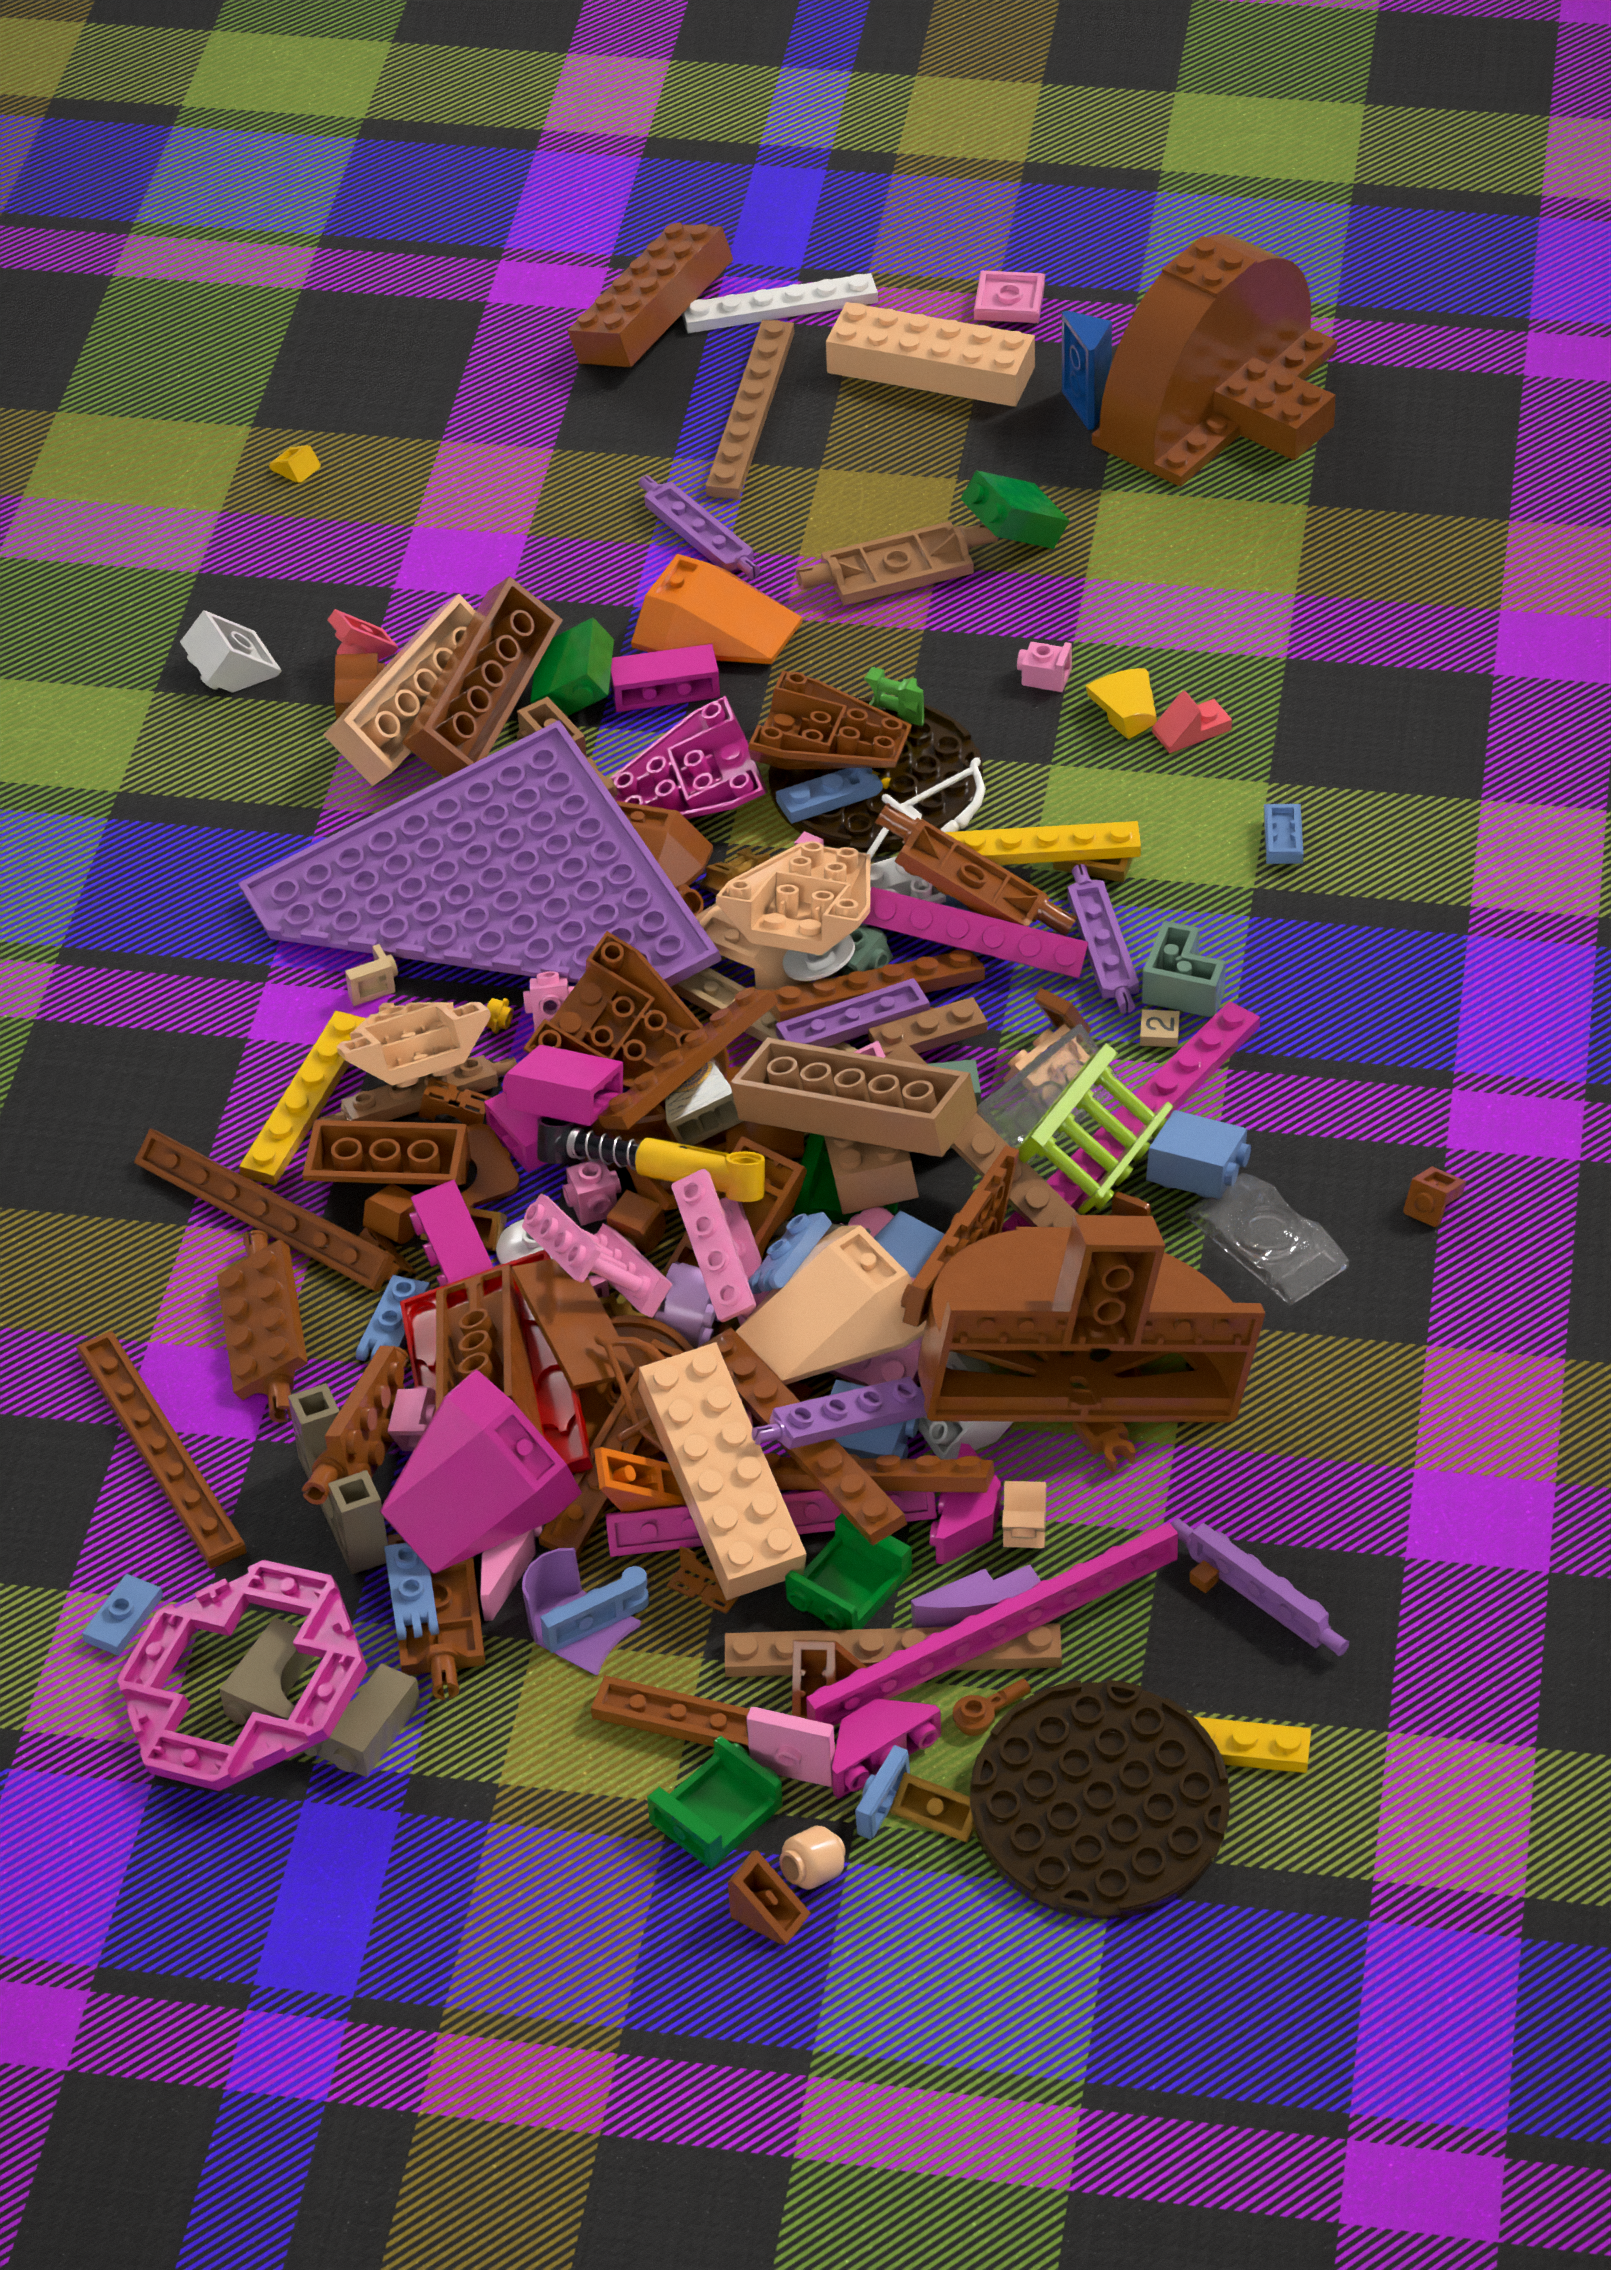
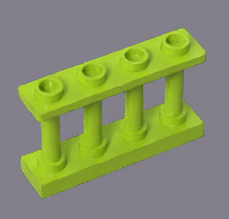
M1107 1043L1085 1062L1016 1148L1020 1150L1018 1159L1024 1164L1036 1153L1040 1157L1045 1155L1088 1195L1078 1208L1082 1215L1093 1206L1100 1210L1114 1195V1192L1110 1189L1113 1184L1120 1185L1132 1172L1133 1168L1128 1164L1132 1159L1137 1162L1149 1150L1151 1144L1147 1140L1150 1136L1154 1139L1157 1137L1167 1121L1165 1117L1173 1108V1105L1167 1101L1154 1113L1111 1074L1112 1069L1108 1065L1117 1055V1052ZM1093 1084L1097 1087L1101 1085L1144 1124L1136 1135L1092 1097L1094 1092L1089 1088ZM1074 1107L1078 1110L1081 1108L1085 1110L1125 1147L1117 1159L1074 1121L1076 1116L1071 1113ZM1055 1131L1058 1133L1064 1132L1107 1171L1099 1183L1055 1144L1057 1140L1052 1136Z

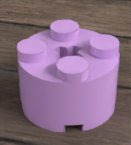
M675 1262L672 1263L666 1275L672 1286L661 1303L660 1311L657 1310L654 1319L675 1329L696 1349L713 1338L714 1329H711L713 1321L720 1322V1320L717 1319L700 1268Z

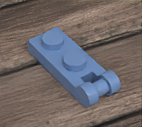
M846 768L776 791V801L792 824L876 796L881 792L883 784L876 774H872V768Z
M638 1566L628 1567L622 1573L621 1579L602 1588L593 1589L585 1596L564 1606H557L547 1614L540 1616L543 1643L550 1653L644 1610L649 1604V1594L646 1588L647 1574L645 1570Z

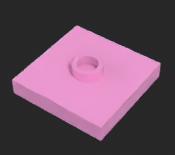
M982 270L980 272L974 306V320L1039 323L1045 288V274Z
M757 1707L750 1708L747 1716L750 1758L762 1767H770L777 1775L833 1787L832 1765L835 1754L833 1725Z

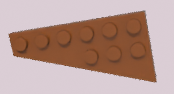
M1004 1146L960 1213L954 1215L950 1228L912 1284L906 1286L901 1300V1307L905 1308L903 1323L918 1327L927 1319L936 1279L945 1264L956 1253L983 1238L1001 1233L1019 1149Z

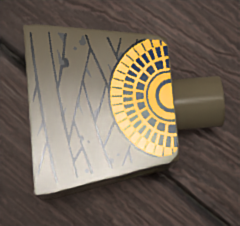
M714 1062L706 1063L665 1098L666 1120L679 1144L693 1146L744 1121L738 1118L730 1084Z

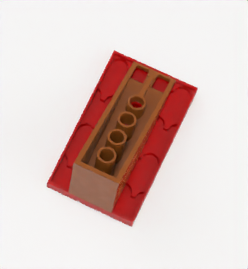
M545 1250L400 1301L415 1387L427 1386L436 1391V1411L444 1397L472 1371L477 1369L518 1406L564 1460L571 1473L576 1472L577 1474L593 1468L578 1389L571 1390L510 1272L513 1266L551 1259Z

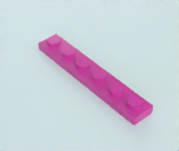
M871 887L870 913L862 922V924L1077 979L1080 977L1088 942L875 887Z

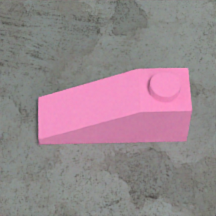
M544 1525L482 1552L480 1596L484 1621H493L536 1554V1537L540 1536Z

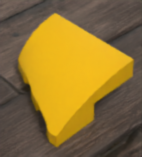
M1145 668L1119 671L1085 685L1088 697L1107 712L1109 723L1128 740L1154 726L1157 722L1150 677Z

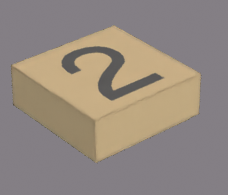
M1142 1010L1140 1046L1178 1047L1180 1011Z

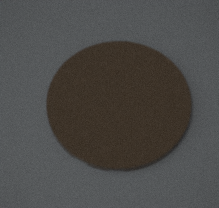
M873 697L858 699L869 704ZM924 704V724L919 726L909 723L912 725L911 731L896 767L872 768V770L880 773V775H877L880 780L887 777L891 778L889 787L887 789L882 788L881 792L876 796L791 824L776 801V791L846 768L782 769L770 765L768 769L769 790L772 801L780 815L801 834L805 831L823 839L824 845L832 848L849 847L858 850V852L867 853L883 826L875 823L886 805L882 801L883 794L890 795L899 804H902L970 768V763L974 758L981 760L978 769L983 779L981 753L971 740V734L959 722L944 712ZM885 708L881 709L882 711L905 721L901 717H898V712ZM971 774L914 804L913 807L922 814L921 819L938 829H941L949 821L954 820L974 798L977 787L973 775ZM888 831L875 853L900 851L905 845L902 843L903 838Z
M1081 1680L1044 1689L1026 1698L998 1721L990 1731V1736L984 1743L980 1753L977 1754L970 1784V1807L976 1837L984 1854L1000 1876L1014 1889L1030 1900L1056 1912L1090 1919H1114L1143 1914L1157 1909L1185 1893L1204 1875L1216 1858L1224 1841L1230 1811V1791L1226 1767L1216 1744L1205 1728L1186 1709L1167 1697L1163 1699L1158 1695L1142 1690V1686L1115 1680H1107V1683H1081Z

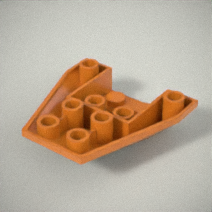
M676 554L645 595L631 646L632 648L649 653L712 644L716 661L772 664L802 624V617L726 569Z

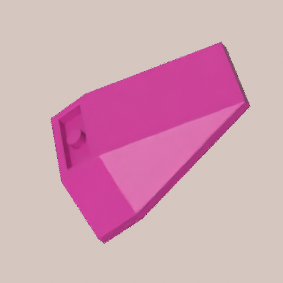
M726 696L690 713L610 777L617 788L615 801L676 810L686 819L737 808L768 793L756 761L750 758L748 751L749 743Z
M475 1369L444 1397L379 1512L427 1568L435 1574L552 1521L582 1492L567 1464L518 1406Z

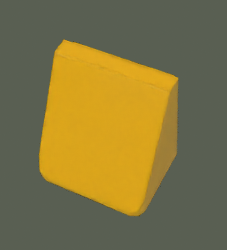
M304 445L290 447L273 460L269 467L272 471L300 483L317 471L321 464L311 446Z

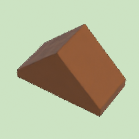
M758 1850L750 1853L728 1881L731 1918L781 1945L788 1944L811 1914Z

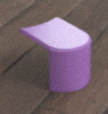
M558 1548L540 1555L530 1563L523 1575L522 1591L530 1633L535 1643L547 1650L548 1648L543 1643L540 1616L547 1614L557 1606H564L587 1594L581 1587L575 1548ZM629 1616L553 1653L594 1675H598L602 1664L611 1650L630 1632L640 1627L641 1621Z

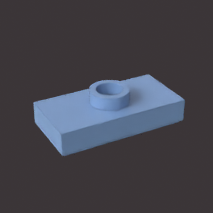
M1264 804L1266 864H1303L1301 804Z
M126 1574L82 1632L84 1642L119 1656L162 1599L161 1587Z
M894 1745L877 1775L872 1774L867 1779L863 1788V1798L855 1810L858 1835L871 1840L886 1818L904 1772L910 1774L908 1750Z

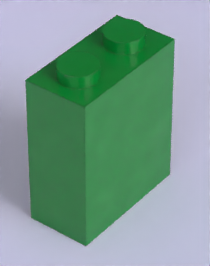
M976 470L960 498L996 537L1054 549L1070 522L1066 515L1035 483Z
M594 617L552 638L534 671L530 701L532 704L548 697L567 717L608 696L614 639Z

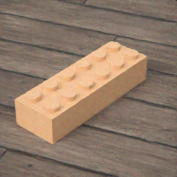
M846 302L826 340L827 373L1016 407L1035 368V335Z
M460 594L440 607L323 734L372 786L391 774L411 753V750L403 745L402 741L476 613Z
M715 1342L639 1367L638 1390L726 1601L785 1581V1576L790 1570L803 1575L806 1551L760 1444H755V1441L752 1439L751 1432L753 1427L717 1343Z

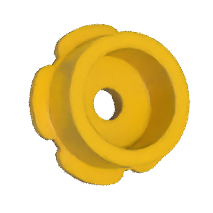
M492 998L487 1005L491 1017L485 1027L491 1028L495 1034L499 1032L500 1028L508 1029L511 1024L514 1009L508 1007L509 1000L507 998H503L502 1001Z

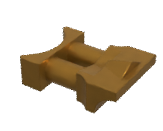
M750 847L744 848L737 852L738 858L727 863L719 862L707 866L706 877L699 883L700 888L712 892L716 896L728 881L771 859L769 853L752 855Z

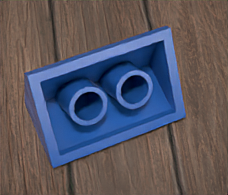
M1072 311L1062 312V393L1088 430L1094 429L1100 420L1103 394L1112 364V321Z

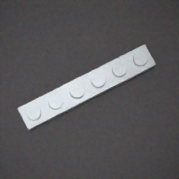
M871 273L855 274L850 277L831 280L824 279L818 282L799 285L792 284L787 287L768 290L761 289L756 292L737 295L730 294L724 297L705 300L698 299L690 304L682 313L687 333L762 322V320H774L843 309L846 302L863 305L878 303V291Z

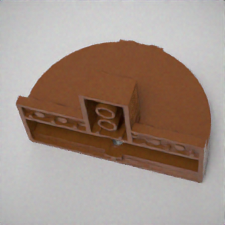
M1230 234L1201 236L1162 268V273L1149 288L1135 310L1117 347L1103 394L1100 427L1092 433V444L1180 487L1240 435L1294 461L1298 459L1334 427L1336 395L1304 379L1337 351L1338 341L1311 329L1310 292L1305 276L1300 268L1292 261Z
M1074 1215L1071 1227H1015V1230L998 1233L968 1245L956 1253L939 1273L934 1284L918 1357V1376L925 1396L924 1409L930 1421L1232 1422L1238 1416L1265 1311L1261 1303H1233L1206 1276L1188 1264L1165 1253V1243L1153 1216ZM1093 1348L1115 1351L1103 1362H1095L1090 1359ZM1018 1350H1032L1045 1362H1039ZM1059 1351H1072V1356H1064ZM949 1352H955L1026 1373L1033 1377L955 1370L947 1368L946 1365ZM1171 1353L1181 1355L1195 1370L1127 1378L1115 1376V1374ZM1070 1383H1080L1086 1388H1075Z

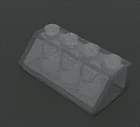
M1081 1023L1076 1025L977 1106L978 1111L976 1113L1010 1147L1017 1148L1085 1062L1099 1048ZM1109 1064L1108 1066L1112 1069L1111 1074L1124 1085L1122 1080L1119 1078L1117 1073ZM1093 1084L1089 1088L1094 1092L1092 1097L1100 1104H1103L1112 1096L1101 1085L1097 1087ZM1074 1107L1071 1111L1076 1116L1074 1121L1078 1124L1089 1115L1082 1108L1078 1110ZM1055 1131L1052 1136L1058 1141L1065 1133ZM1036 1153L1027 1161V1163L1030 1164L1036 1158H1038L1039 1155Z

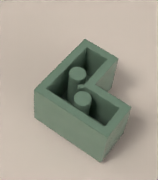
M1163 920L1143 969L1142 1003L1211 1018L1217 1013L1225 993L1226 961L1199 955L1200 928Z

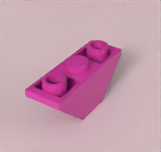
M961 1443L957 1459L963 1456H977L980 1458L969 1444ZM994 1475L987 1493L941 1492L938 1504V1514H942L940 1522L933 1521L929 1538V1545L936 1546L937 1564L944 1565L993 1540L1001 1511V1481L996 1475Z
M874 1699L841 1719L832 1765L833 1794L837 1799L851 1791L855 1792L862 1789L870 1775H877L894 1745L908 1750L910 1756L919 1749H926L934 1744L937 1738L941 1736V1710L936 1705Z

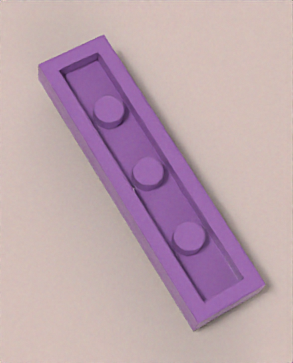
M912 978L777 1023L776 1035L779 1040L826 1048L868 1034V1028L930 1010V1004L916 980Z

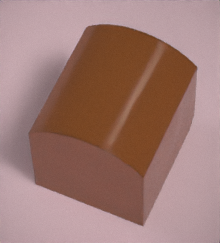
M393 1183L387 1185L365 1200L363 1226L371 1228L373 1231L399 1244L408 1242L416 1234L409 1217L410 1213L415 1212L411 1197L415 1194Z
M629 1190L625 1191L606 1216L608 1226L617 1230L622 1236L630 1238L635 1242L637 1249L645 1253L651 1252L657 1246L666 1229L665 1214L662 1206Z

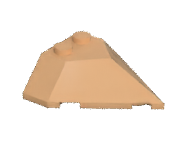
M453 1002L408 1003L406 1006L383 1003L378 1007L379 1012L377 1014H371L350 1033L351 1040L343 1041L336 1047L338 1054L347 1062L392 1086L397 1084V1087H407L418 1083L419 1077L432 1073L433 1076L446 1075L455 1070L454 1066L464 1064L491 1015L489 1009L481 1002H469L454 1008Z

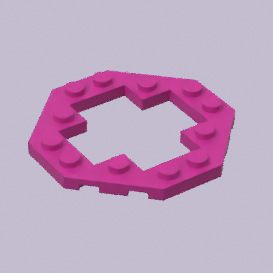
M262 1560L247 1567L249 1572L229 1583L224 1578L195 1592L196 1599L177 1608L172 1603L155 1613L117 1677L120 1690L125 1697L128 1707L126 1710L133 1732L141 1748L140 1754L143 1764L150 1774L221 1791L329 1739L368 1670L338 1585L331 1575ZM249 1603L308 1616L295 1637L293 1645L299 1653L323 1659L288 1720L252 1712L233 1747L175 1732L191 1704L185 1695L162 1690L161 1688L196 1629L231 1636Z

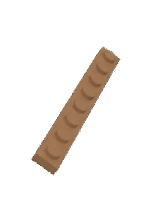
M762 320L706 483V496L730 499L740 498L795 333L794 323L779 320Z
M905 1041L884 1057L928 1065ZM976 1113L951 1147L983 1178L1004 1146L1009 1145ZM1020 1159L1017 1160L1008 1204L1031 1227H1071L1074 1215L1079 1214L1027 1162L1024 1164Z
M1043 1624L948 1671L1062 1667L1060 1624ZM951 1627L725 1633V1676L792 1675L793 1640L837 1641L866 1667H870L886 1659L895 1651L905 1650L922 1642L927 1636L933 1633H940Z

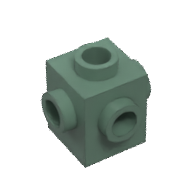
M861 924L855 931L849 934L855 944L854 954L848 963L837 971L838 976H844L854 971L863 972L887 965L893 956L888 947L886 935L874 926L868 928Z

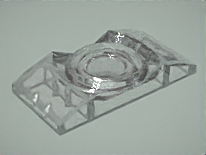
M1242 1173L1237 1176L1233 1187H1227L1220 1199L1203 1198L1185 1210V1217L1290 1306L1349 1267L1348 1258L1318 1222L1301 1217L1289 1207L1273 1185L1255 1176Z

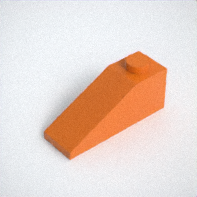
M603 1447L594 1449L599 1489L621 1512L686 1505L669 1463Z

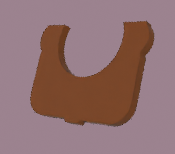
M481 1123L467 1126L471 1152L470 1162L475 1166L477 1176L474 1183L461 1193L466 1207H478L515 1193L520 1185L519 1175L511 1162V1156L507 1148L502 1146L490 1126Z

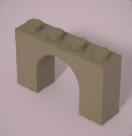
M327 1383L288 1396L298 1457L308 1480L312 1475V1466L315 1460L327 1448L325 1434L339 1413V1408ZM365 1470L328 1483V1497L320 1506L351 1574L353 1575L385 1564L384 1546H388L384 1516L379 1512L382 1504L368 1471Z
M274 1617L221 1686L220 1694L224 1714L233 1722L241 1725L246 1724L252 1712L284 1720L289 1719L295 1705L287 1699V1695L314 1659V1656L299 1653L293 1645V1641L301 1628ZM381 1663L358 1695L348 1703L329 1739L302 1752L309 1756L317 1755L331 1761L345 1772L353 1771L368 1777L420 1706L417 1679Z

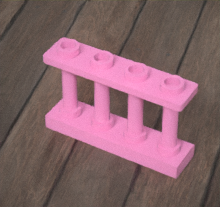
M701 1169L674 1182L671 1187L717 1319L721 1322H726L737 1316L741 1326L770 1292L762 1291L758 1294H752L748 1280L761 1265L762 1259L742 1203L730 1200L727 1197L719 1200L710 1173L706 1169Z
M540 1194L537 1200L526 1210L522 1228L574 1280L583 1283L591 1271L607 1279L639 1312L651 1318L654 1317L672 1283L617 1230L603 1223L598 1233L593 1235L581 1229L544 1194Z

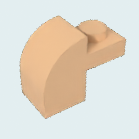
M1005 1481L1002 1520L1003 1547L1045 1548L1046 1482Z

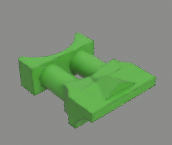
M871 667L864 678L874 692V697L869 705L880 710L885 708L898 712V717H901L906 722L923 726L924 695L923 690L917 686V679H903L902 682L885 678L883 669Z

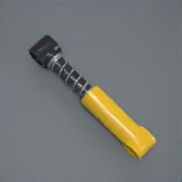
M545 1116L537 1120V1159L542 1162L562 1164L571 1162L575 1158L583 1159L588 1157L592 1162L602 1160L606 1165L615 1162L620 1168L629 1165L640 1176L669 1182H676L701 1169H706L710 1173L715 1190L724 1192L725 1196L730 1200L753 1202L764 1197L765 1158L759 1153L744 1151L729 1154L649 1137L638 1144L634 1139L628 1142L623 1141L620 1136L613 1139L608 1138L606 1133L602 1136L595 1135L592 1130L587 1133L574 1122Z

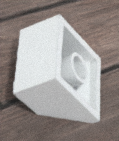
M205 610L202 611L180 641L188 653L187 659L202 674L201 680L215 690L220 687L233 693L277 677L282 671L254 630Z

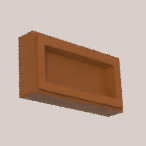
M1040 987L1034 1000L1052 1025L1059 1029L1063 1024H1066L1080 1040H1085L1091 1028L1074 1005Z

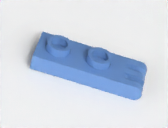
M824 1212L808 1216L800 1214L787 1224L786 1233L780 1240L768 1248V1256L748 1280L752 1294L779 1289L785 1286L832 1225Z
M392 1275L357 1347V1360L366 1361L372 1350L371 1360L379 1346H395L404 1350L407 1340L400 1301L430 1291L429 1282Z
M407 1543L384 1546L398 1641L406 1640L407 1631L405 1626L413 1625L414 1638L423 1637L422 1623H428L431 1635L439 1634L430 1570Z

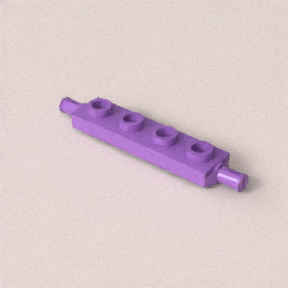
M645 475V478L643 476L640 478L638 485L647 492L644 496L645 507L712 563L729 572L736 569L741 570L750 579H754V577L756 578L759 575L760 567L751 562L754 560L753 549L674 483L657 484L649 475Z
M1080 864L1079 869V866L1076 865L1072 869V875L1076 883L1067 887V897L1073 915L1077 917L1075 921L1083 941L1088 942L1086 953L1102 999L1115 997L1120 1012L1126 1014L1127 1007L1128 1013L1135 1009L1131 994L1139 993V981L1104 881L1091 880L1087 867Z
M909 1376L773 1408L769 1419L770 1424L754 1427L751 1432L752 1439L757 1445L777 1440L788 1449L917 1419L926 1416L924 1409L925 1396L922 1388L918 1387Z
M1180 1518L1173 1520L1171 1525L1178 1532V1539L1186 1544L1192 1559L1199 1564L1205 1560L1219 1570V1578L1313 1647L1318 1648L1321 1644H1324L1338 1656L1346 1652L1349 1647V1641L1331 1629L1328 1623L1329 1613L1326 1612L1319 1602L1313 1599L1310 1600L1297 1591L1286 1578L1278 1577L1268 1570L1258 1558L1243 1552L1232 1544L1229 1538L1222 1532L1214 1531L1205 1523H1201L1196 1529H1192L1181 1521Z

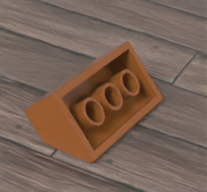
M314 1120L302 1178L303 1181L441 1185L455 1180L457 1185L466 1184L471 1159L467 1125L452 1123Z

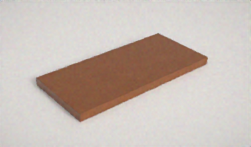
M554 1259L513 1266L510 1272L571 1390L617 1381L605 1348L598 1345L594 1341V1337L596 1334H601L605 1338H616L619 1336L588 1277L583 1283L574 1280ZM614 1346L613 1348L624 1379L631 1378L636 1368L624 1346Z

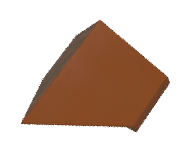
M793 1640L792 1716L807 1719V1696L812 1695L823 1686H830L849 1677L860 1668L868 1667L837 1641Z

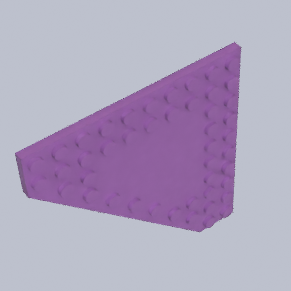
M560 720L238 883L241 892L270 939L372 954V946L380 944L386 956L391 954L393 957L536 977L543 972L554 971L559 973V977H567L568 982L578 983L585 973L586 959L606 931L639 950L669 987L721 961L719 950Z

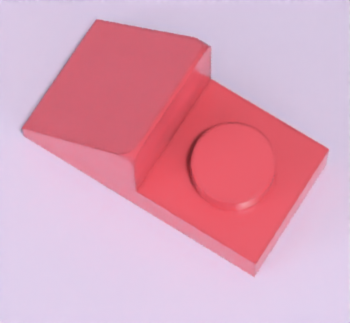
M334 609L327 619L336 630L335 636L342 642L337 649V654L378 653V659L380 660L396 653L399 648L383 628Z
M1184 690L1152 727V733L1165 749L1172 753L1232 730V719L1215 699L1197 705Z

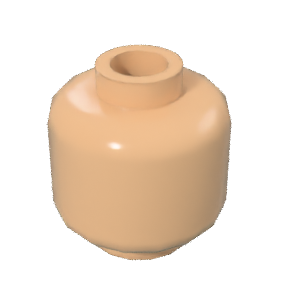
M813 1826L785 1841L779 1861L780 1868L790 1883L796 1884L803 1889H813L838 1877L842 1873L845 1862V1846L841 1838L826 1827Z

